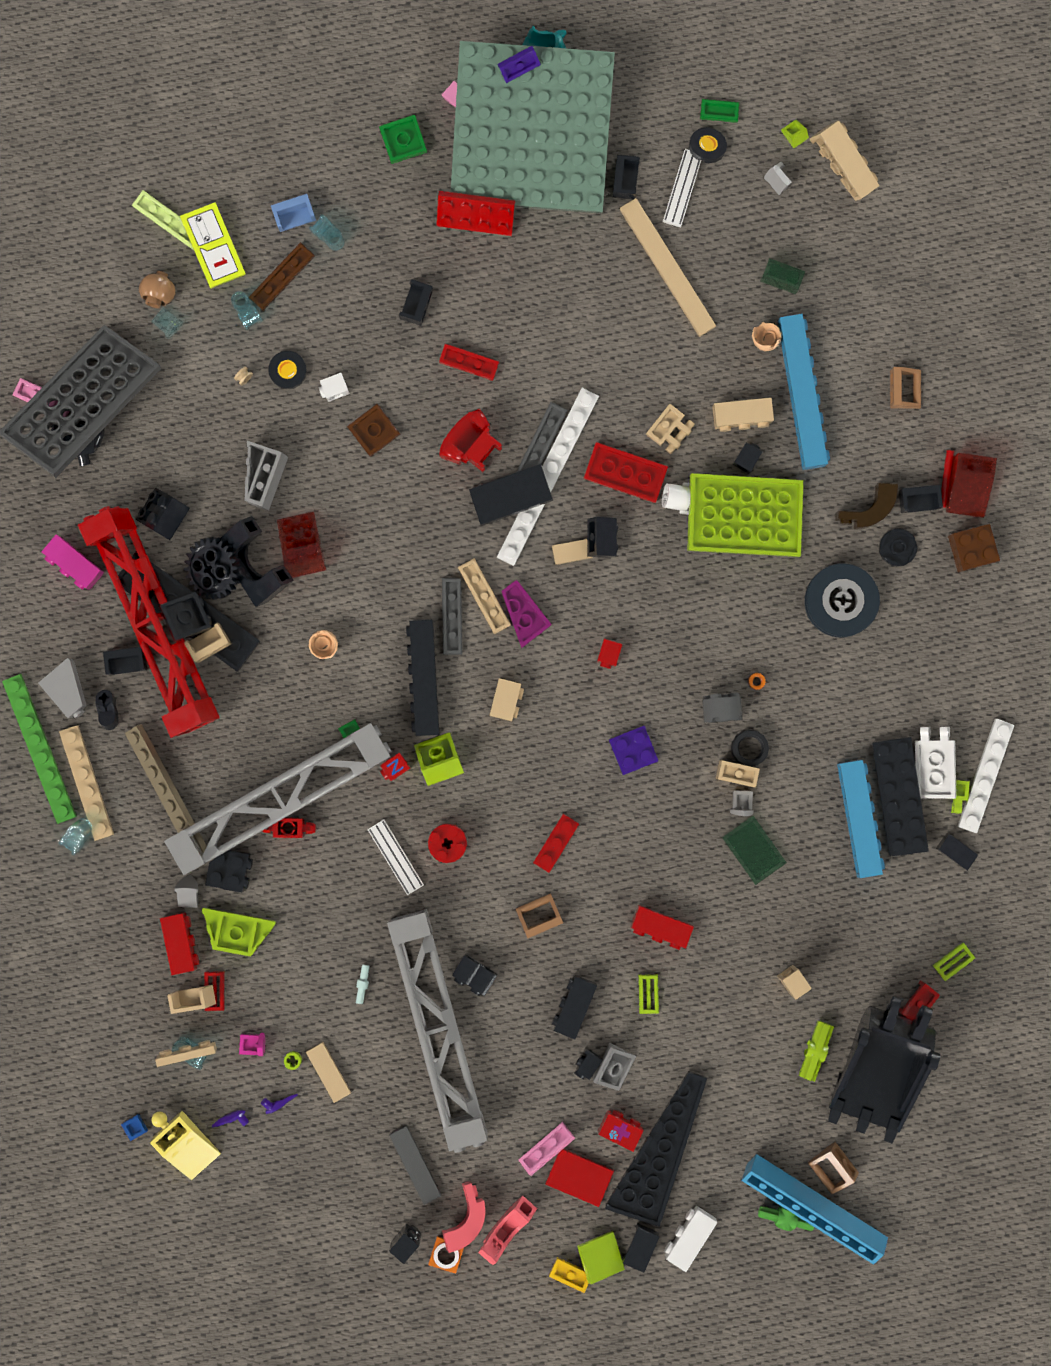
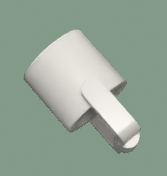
M667 483L663 490L662 507L680 510V514L689 515L687 510L690 505V483H683L682 486Z

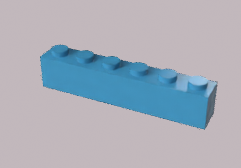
M863 760L838 763L837 767L856 875L858 878L883 875L882 870L885 869L883 858H880L879 854L881 842L876 837L878 825L877 821L873 820L872 813L875 812L873 801H870L869 797L871 785L866 780V775L868 774L867 764L863 763Z

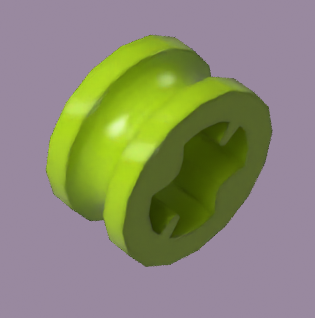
M295 1051L287 1053L284 1057V1065L289 1070L297 1069L302 1062L301 1055ZM291 1056L298 1060V1064L295 1062V1066L288 1062V1058L290 1059Z

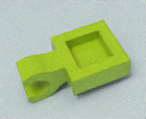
M956 780V798L953 799L951 813H962V800L968 801L970 781Z

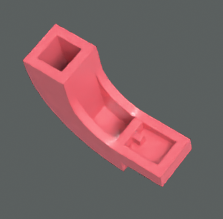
M470 1181L462 1183L467 1202V1213L464 1220L455 1227L442 1230L446 1249L449 1253L469 1245L477 1237L484 1223L485 1202L482 1198L476 1200L475 1197H478L477 1188L475 1185L472 1186Z
M524 1196L520 1197L491 1229L478 1253L492 1265L496 1264L509 1242L522 1227L529 1223L537 1208Z

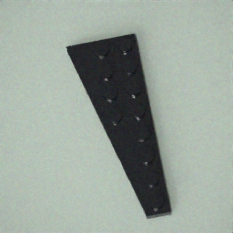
M690 1071L687 1072L605 1205L606 1210L660 1227L707 1077Z

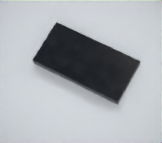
M541 464L469 489L481 526L553 501Z

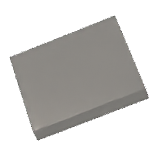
M609 1043L602 1057V1062L592 1077L593 1082L619 1091L636 1056Z

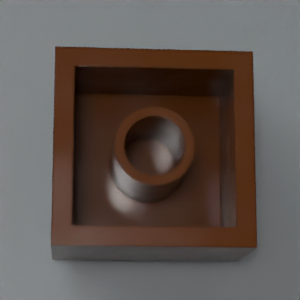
M990 524L953 533L948 536L958 573L1000 561Z

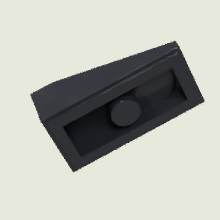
M948 833L945 834L936 847V850L967 871L978 857V854Z

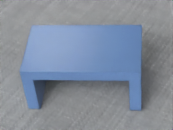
M307 194L271 205L280 232L316 221Z

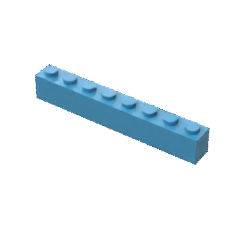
M803 314L780 317L777 323L782 333L781 346L802 470L825 467L828 461H830L829 450L825 449L827 436L826 432L822 431L821 424H823L824 419L822 412L819 413L818 408L820 396L816 394L815 390L817 378L812 372L814 360L809 355L811 343L810 339L806 337V331L808 330L807 320L803 319Z
M756 1154L747 1163L741 1181L873 1265L884 1256L888 1240L887 1236Z

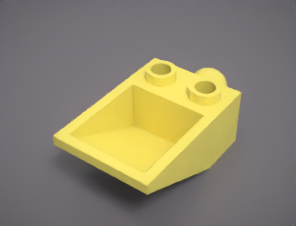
M183 1111L169 1123L164 1112H156L152 1116V1124L162 1129L153 1136L150 1144L163 1158L189 1179H194L221 1154ZM166 1134L169 1135L168 1140H165L163 1136Z

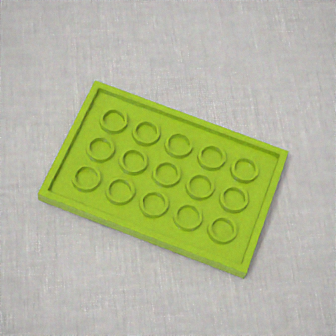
M690 474L687 551L801 557L803 480Z

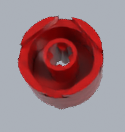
M450 823L441 824L431 832L428 839V848L431 855L439 862L452 863L460 859L466 851L467 837L464 831L457 825ZM445 838L453 841L450 845L451 848L443 846L442 843L445 842Z

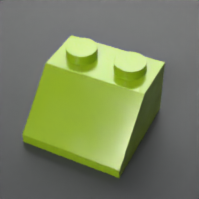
M450 732L414 745L421 771L428 786L464 773Z

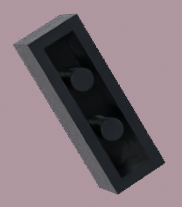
M577 975L574 976V979H569L566 987L569 991L566 997L562 996L559 1004L561 1011L559 1015L555 1014L551 1024L554 1025L553 1029L555 1032L574 1040L576 1039L597 988V983Z

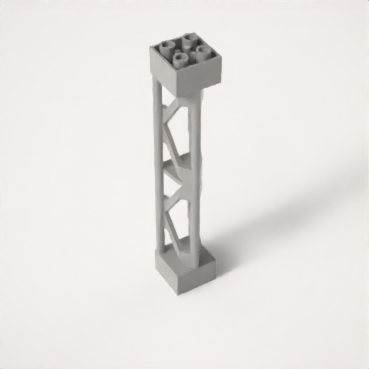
M371 723L165 840L166 846L183 875L189 874L210 860L389 759V753L392 751L387 742L382 743L379 738L382 734L377 725L372 726ZM355 743L366 762L331 760L329 757ZM314 766L351 768L352 771L299 800L298 797ZM300 775L301 778L287 805H285L276 787ZM272 791L282 809L250 807L249 803ZM233 813L268 814L270 817L223 845L217 846ZM217 822L218 826L203 853L193 835Z
M427 909L390 919L387 925L449 1152L453 1150L455 1153L461 1152L466 1149L465 1147L471 1145L473 1147L482 1146L487 1141L488 1132L482 1110L480 1111L433 939V930ZM424 937L415 967L411 968L404 943ZM428 952L431 957L444 1008H440L416 986L425 953ZM421 1004L436 1015L443 1024L427 1028ZM448 1029L440 1056L435 1058L429 1035ZM452 1043L455 1045L468 1099L440 1075L449 1045ZM446 1095L468 1114L452 1119Z

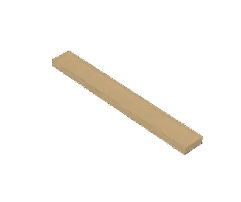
M635 198L620 208L621 213L699 337L716 328L714 321L638 200Z

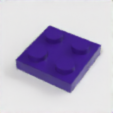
M645 726L609 739L622 775L658 762Z

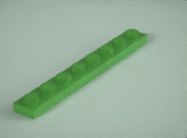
M22 674L2 681L57 824L77 817Z

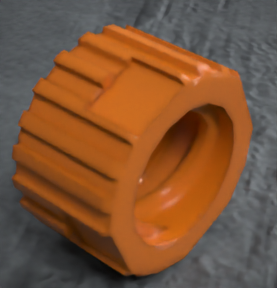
M754 673L748 678V684L750 688L760 690L764 687L766 679L761 673ZM755 677H758L761 680L759 686H755L753 684V679Z

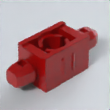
M285 817L262 831L264 833H271L273 831V838H303L304 832L306 834L316 832V824L310 822L304 824V818ZM280 821H284L281 827L289 822L293 827L297 826V829L287 833L284 829H280Z

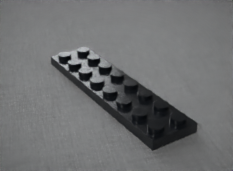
M137 551L132 556L135 560L139 559ZM151 562L168 602L194 593ZM122 569L118 575L124 590L131 595L132 576ZM138 571V573H139V575H140V577H141V580H142V582H143V581H144V574L141 573L140 571ZM151 590L149 594L155 612L161 613L159 601L154 590ZM138 594V600L141 602V596ZM203 600L205 614H208L211 618V628L215 627L214 624L216 623L221 624L232 643L213 655L239 672L261 641ZM200 633V634H198V635L192 636V637H190V638H191V639H194V638L198 637L199 635H201V634H203V633Z

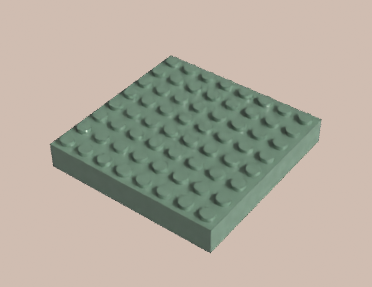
M460 41L451 192L515 200V207L602 213L615 52L533 46L541 65L506 83L497 64L530 46Z

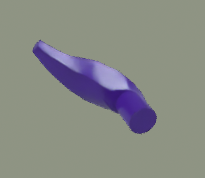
M298 1094L288 1096L273 1103L264 1098L261 1105L267 1109L266 1114H270L281 1109L286 1103L297 1097Z
M237 1110L220 1118L212 1125V1128L232 1123L237 1119L245 1126L249 1123V1120L244 1115L245 1111Z

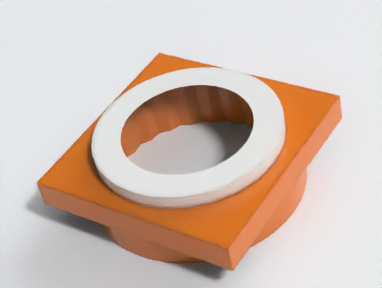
M437 1236L428 1265L456 1274L464 1248L454 1251V1261L451 1264L444 1265L438 1260V1252L446 1247L444 1238Z

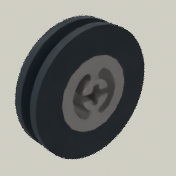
M851 564L831 565L820 571L810 581L805 593V610L811 623L822 633L832 637H850L862 632L874 621L880 606L879 590L873 578L862 568ZM835 588H838L840 592L833 597L834 599H839L843 596V600L850 601L852 597L847 590L853 594L855 604L850 613H845L844 611L845 608L851 605L849 602L841 605L840 601L835 600L832 604L837 612L831 608L829 597Z

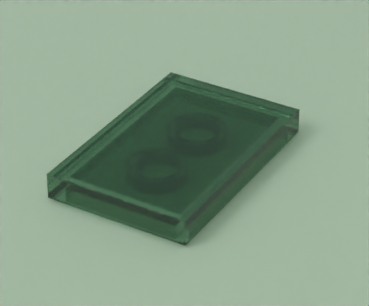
M751 816L722 837L755 885L787 863L754 816Z

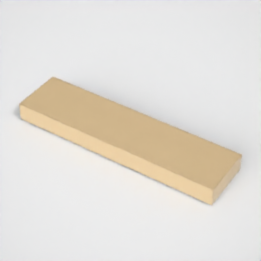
M475 558L459 566L460 573L493 633L496 634L511 626Z

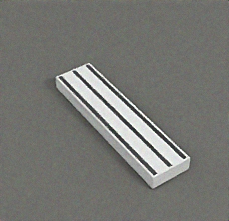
M688 149L684 150L663 219L664 223L680 228L701 160L695 159Z
M382 820L369 828L370 835L406 894L409 895L424 885L386 821Z

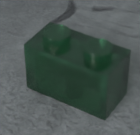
M769 258L760 282L796 295L805 271Z

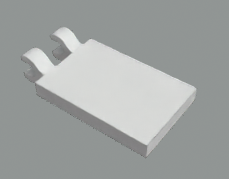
M920 727L921 740L915 741V765L920 797L955 799V740H949L950 727H940V740H930L931 728Z

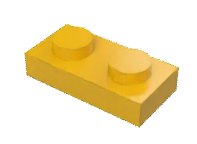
M559 1257L556 1258L549 1277L585 1293L589 1284L585 1270Z

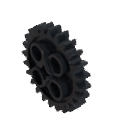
M208 537L194 542L195 546L190 547L191 552L186 553L189 560L184 561L188 564V567L184 568V570L189 571L186 578H191L189 585H195L193 591H199V596L205 595L206 599L212 598V600L231 595V591L236 590L235 584L240 583L236 578L242 576L238 572V569H241L242 566L237 565L240 558L235 559L234 557L237 551L231 552L232 545L226 546L227 541H221L219 537Z

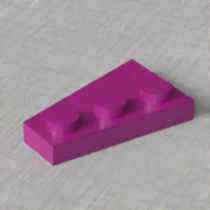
M516 579L501 592L522 649L552 624Z

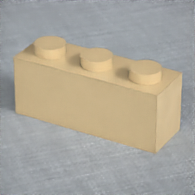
M772 398L714 403L712 407L715 429H720V432L731 431L733 427H739V430L750 429L752 425H758V428L769 427V424L774 421Z

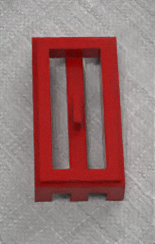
M225 971L204 972V986L209 985V976H213V990L216 1004L213 1007L205 1008V1011H224ZM217 976H220L219 1007H217Z

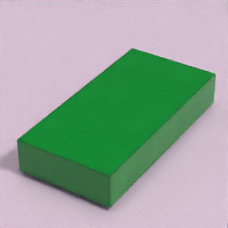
M702 99L700 119L737 123L740 102Z

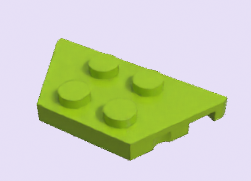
M205 907L202 908L207 931L211 938L212 949L251 957L277 922Z

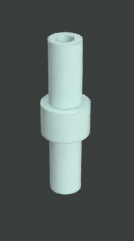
M362 964L360 979L357 980V1004H363L365 990L368 989L369 981H367L369 965Z

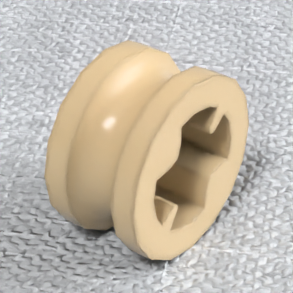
M243 367L235 375L234 379L236 381L239 380V384L243 386L253 376V373L248 372L247 367Z

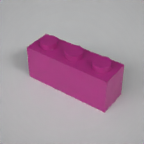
M57 534L42 550V553L46 556L44 559L53 566L57 564L60 567L59 571L67 578L69 576L74 578V584L82 590L84 588L90 590L104 574V571Z

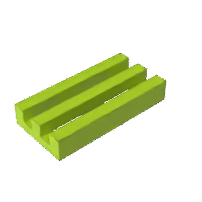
M962 942L932 966L942 979L947 981L973 961L975 957ZM964 949V951L961 954H959L952 961H950L948 964H946L944 967L940 969L941 965H943L946 961L952 958L959 951ZM968 954L969 957L946 975L943 973Z
M638 974L639 1014H659L658 974ZM643 979H646L647 1009L643 1010ZM650 979H654V1009H651Z

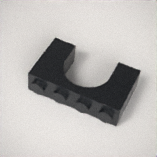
M253 516L238 521L220 540H226V546L232 545L231 552L237 551L234 557L235 559L240 558L237 565L242 566L241 569H238L242 576L237 577L254 606L258 607L269 602L294 580L284 564L271 569L264 576L253 569L248 559V547L262 533V530Z

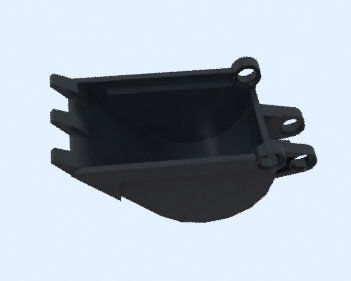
M895 995L892 996L885 1010L872 1006L866 1008L857 1028L844 1072H839L829 1104L830 1112L828 1122L837 1124L841 1113L858 1118L856 1131L865 1134L869 1123L885 1127L884 1141L893 1144L897 1133H900L931 1070L935 1071L940 1061V1053L934 1052L936 1030L934 1027L928 1026L933 1009L922 1005L913 1020L898 1015L901 1001H904V999ZM880 1041L882 1046L881 1057L878 1059Z

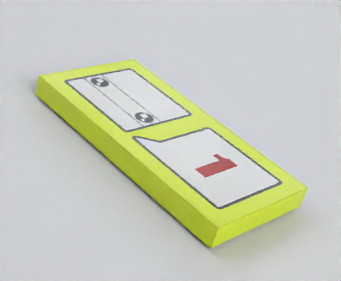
M216 202L180 216L210 289L246 275Z

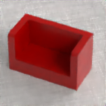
M921 980L918 983L921 986L903 1009L900 1008L898 1011L910 1020L915 1018L922 1005L931 1008L940 996Z

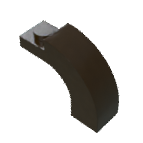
M878 483L875 485V498L869 510L864 512L838 511L835 515V521H840L842 525H852V522H854V530L869 528L877 524L894 507L898 484Z

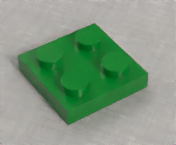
M415 115L379 126L391 164L427 153Z

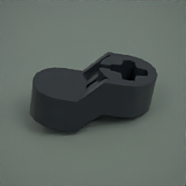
M101 690L97 693L95 699L98 721L104 729L113 730L119 722L116 699L109 690Z

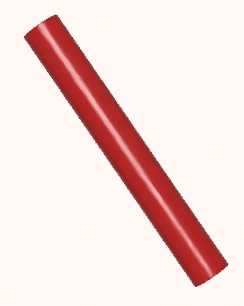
M947 450L941 486L943 508L947 507L954 451Z

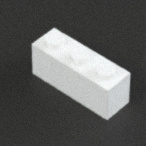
M695 1206L694 1209L691 1208L687 1212L686 1222L683 1226L680 1225L675 1232L676 1238L673 1242L670 1241L664 1250L666 1252V1260L687 1272L717 1224L715 1217L698 1206Z

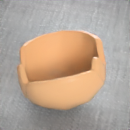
M762 322L761 325L753 328L752 339L755 346L760 350L771 351L781 343L782 333L775 324Z
M317 631L309 639V649L319 659L332 658L338 649V641L336 636L330 631Z

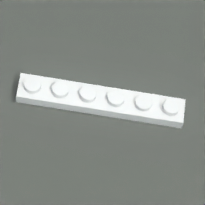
M994 719L969 791L968 801L965 803L957 827L974 833L978 832L1014 728L1013 724Z

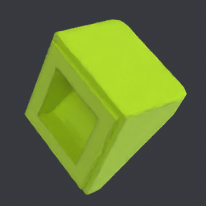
M797 120L781 129V132L793 148L809 138L807 128Z

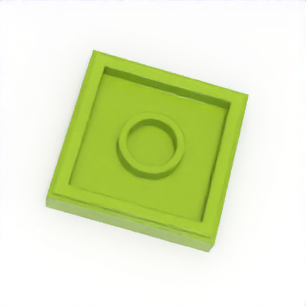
M608 1232L577 1246L589 1284L596 1283L625 1270L614 1232Z

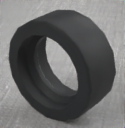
M747 730L735 736L732 741L731 751L735 760L741 765L756 766L762 763L768 756L769 745L763 734L758 731ZM746 737H754L761 744V753L755 759H745L739 753V744Z

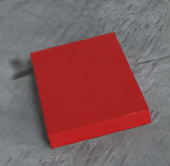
M562 1149L556 1156L545 1185L599 1207L614 1170Z

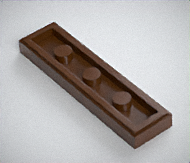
M300 242L249 296V299L264 311L315 255Z

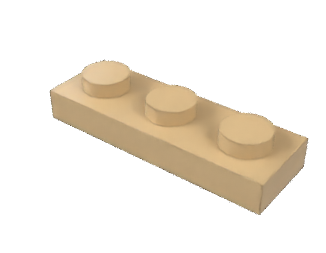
M210 1040L198 1043L199 1046L195 1047L185 1045L179 1047L177 1051L172 1052L171 1049L159 1052L160 1055H157L155 1059L156 1065L159 1067L215 1054L217 1050L216 1043H210Z

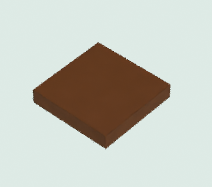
M378 404L347 426L370 457L401 435Z

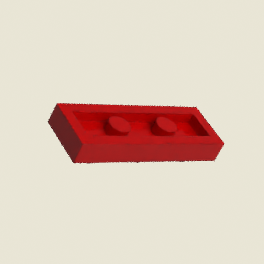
M448 344L444 345L439 360L440 364L491 381L494 380L499 361Z
M562 814L533 863L550 873L579 823Z

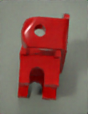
M480 408L463 416L449 431L440 447L439 455L441 459L459 465L462 462L467 463L469 461L481 472H484L485 465L482 463L494 448L501 452L502 444L490 435V424Z

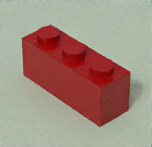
M640 905L637 907L630 926L634 929L633 933L640 936L645 934L651 935V939L662 943L663 940L670 943V947L678 950L681 947L686 949L694 928L693 925Z
M186 912L160 918L171 976L196 970L197 965H199V957L197 953L194 954L195 938L194 935H190L189 927L192 926L190 916H186Z

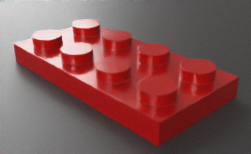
M439 191L437 226L512 236L515 200Z
M596 442L584 479L656 503L668 466Z

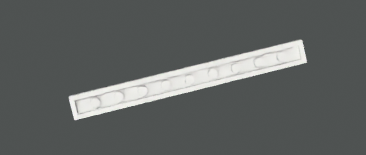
M584 388L580 390L542 466L550 492L599 398L598 395ZM545 504L518 514L497 556L498 559L512 566L515 565Z

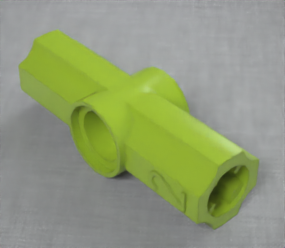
M817 1020L812 1038L807 1042L808 1048L804 1051L805 1058L799 1071L800 1077L816 1081L821 1063L825 1061L828 1054V1043L834 1026Z

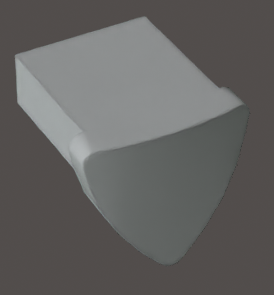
M782 162L769 169L764 176V179L778 195L782 194L792 183L781 170L785 166Z
M733 790L730 814L738 816L753 815V791Z
M187 875L175 886L178 907L197 908L198 883L192 875Z

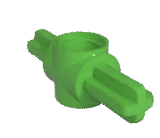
M760 1206L758 1210V1217L775 1221L776 1227L786 1231H793L796 1227L809 1231L814 1229V1226L782 1206L778 1207L777 1210Z

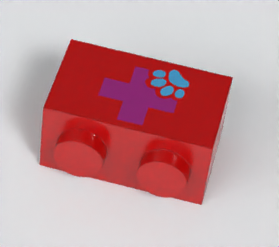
M608 1110L598 1129V1135L634 1152L644 1131L643 1127L640 1126L641 1123L632 1118L630 1121L623 1118L624 1115L617 1110H613V1112Z

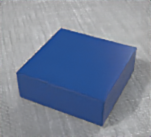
M139 1114L121 1124L130 1141L148 1131Z

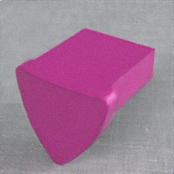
M260 1033V1035H240L239 1054L264 1056L265 1033Z

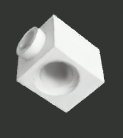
M342 373L320 380L322 386L318 387L322 398L326 397L328 402L350 394Z

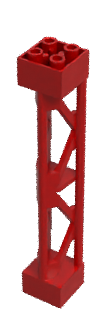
M107 506L100 509L97 515L85 517L83 519L84 522L78 524L79 530L86 546H97L169 710L168 714L161 717L170 738L190 733L219 719L220 717L212 698L209 697L193 658L184 644L185 640H178L175 644H171L168 641L160 623L164 617L162 613L155 612L149 598L151 590H154L160 605L168 601L137 533V527L129 509L120 508V506L114 508ZM127 534L130 535L138 553L139 559L137 560L131 557L123 539V536ZM116 541L120 550L110 543ZM112 561L132 576L131 604ZM138 571H140L141 573L144 574V581H143V582H142V580H141V577H140ZM138 594H140V596H141V603H140L139 610H138ZM153 625L156 633L147 627ZM149 646L169 660L168 688ZM175 655L178 656L179 658H181V665H180V667H179V664H178V662H177V660H176ZM191 674L201 697L200 700L194 701L186 683V677ZM176 679H177V681H178V686H177V690H176V693H175V683H176ZM185 697L187 704L182 706L183 698Z

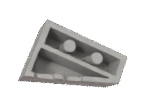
M247 441L248 458L246 459L245 501L253 506L269 511L288 457L280 451Z

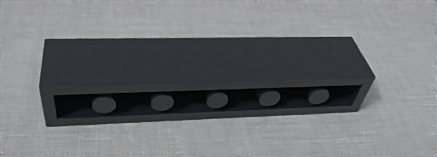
M433 620L409 621V625H406V635L410 637L411 644L407 645L408 656H411L412 663L408 664L409 675H412L413 683H409L410 694H413L414 702H410L411 713L415 715V721H411L412 733L415 732L416 736L440 735Z

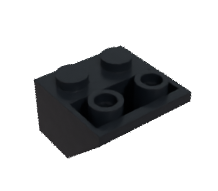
M155 487L149 494L144 507L139 510L135 520L166 539L171 540L190 508Z

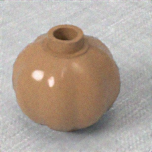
M157 271L156 274H148L142 279L139 285V293L145 300L146 305L160 308L162 301L164 302L162 306H166L174 299L176 290L173 282L167 278L168 274Z

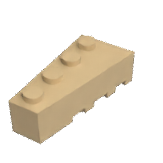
M838 120L810 138V141L813 144L816 142L819 145V153L822 157L831 161L830 168L835 174L842 176L840 181L854 200L857 201L879 187L878 178L868 168V162L865 157L858 152L856 142L848 136L846 126Z

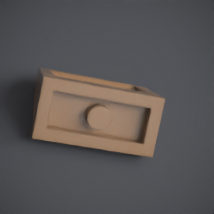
M893 367L890 370V408H921V370L905 367ZM902 375H913V403L902 401Z
M551 893L516 908L527 938L563 924ZM550 902L556 916L528 928L522 914Z
M836 1142L832 1143L808 1162L831 1194L855 1183L859 1174ZM828 1158L843 1180L834 1186L818 1165V1162Z

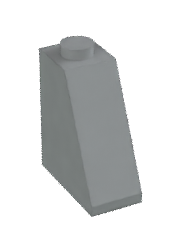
M67 658L38 684L67 718L74 717L76 719L85 712L83 709L87 705L73 659Z

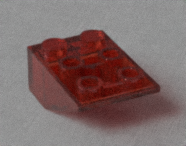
M958 453L953 456L946 513L985 517L995 477L997 458Z
M309 512L278 519L277 524L284 566L291 577L295 578L326 571L315 513Z

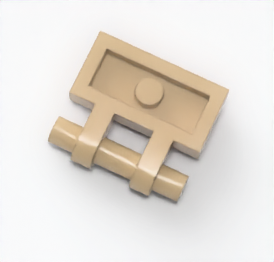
M669 404L646 435L660 446L666 440L669 446L665 450L672 454L675 449L681 446L680 443L685 436H689L695 424L688 420L684 425L681 420L685 415ZM677 427L680 432L673 438L670 434Z

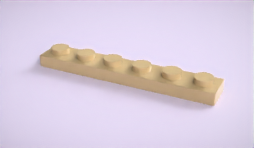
M79 725L59 731L94 841L114 835Z

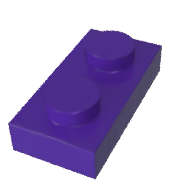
M530 46L497 65L504 81L508 83L541 64L533 46Z

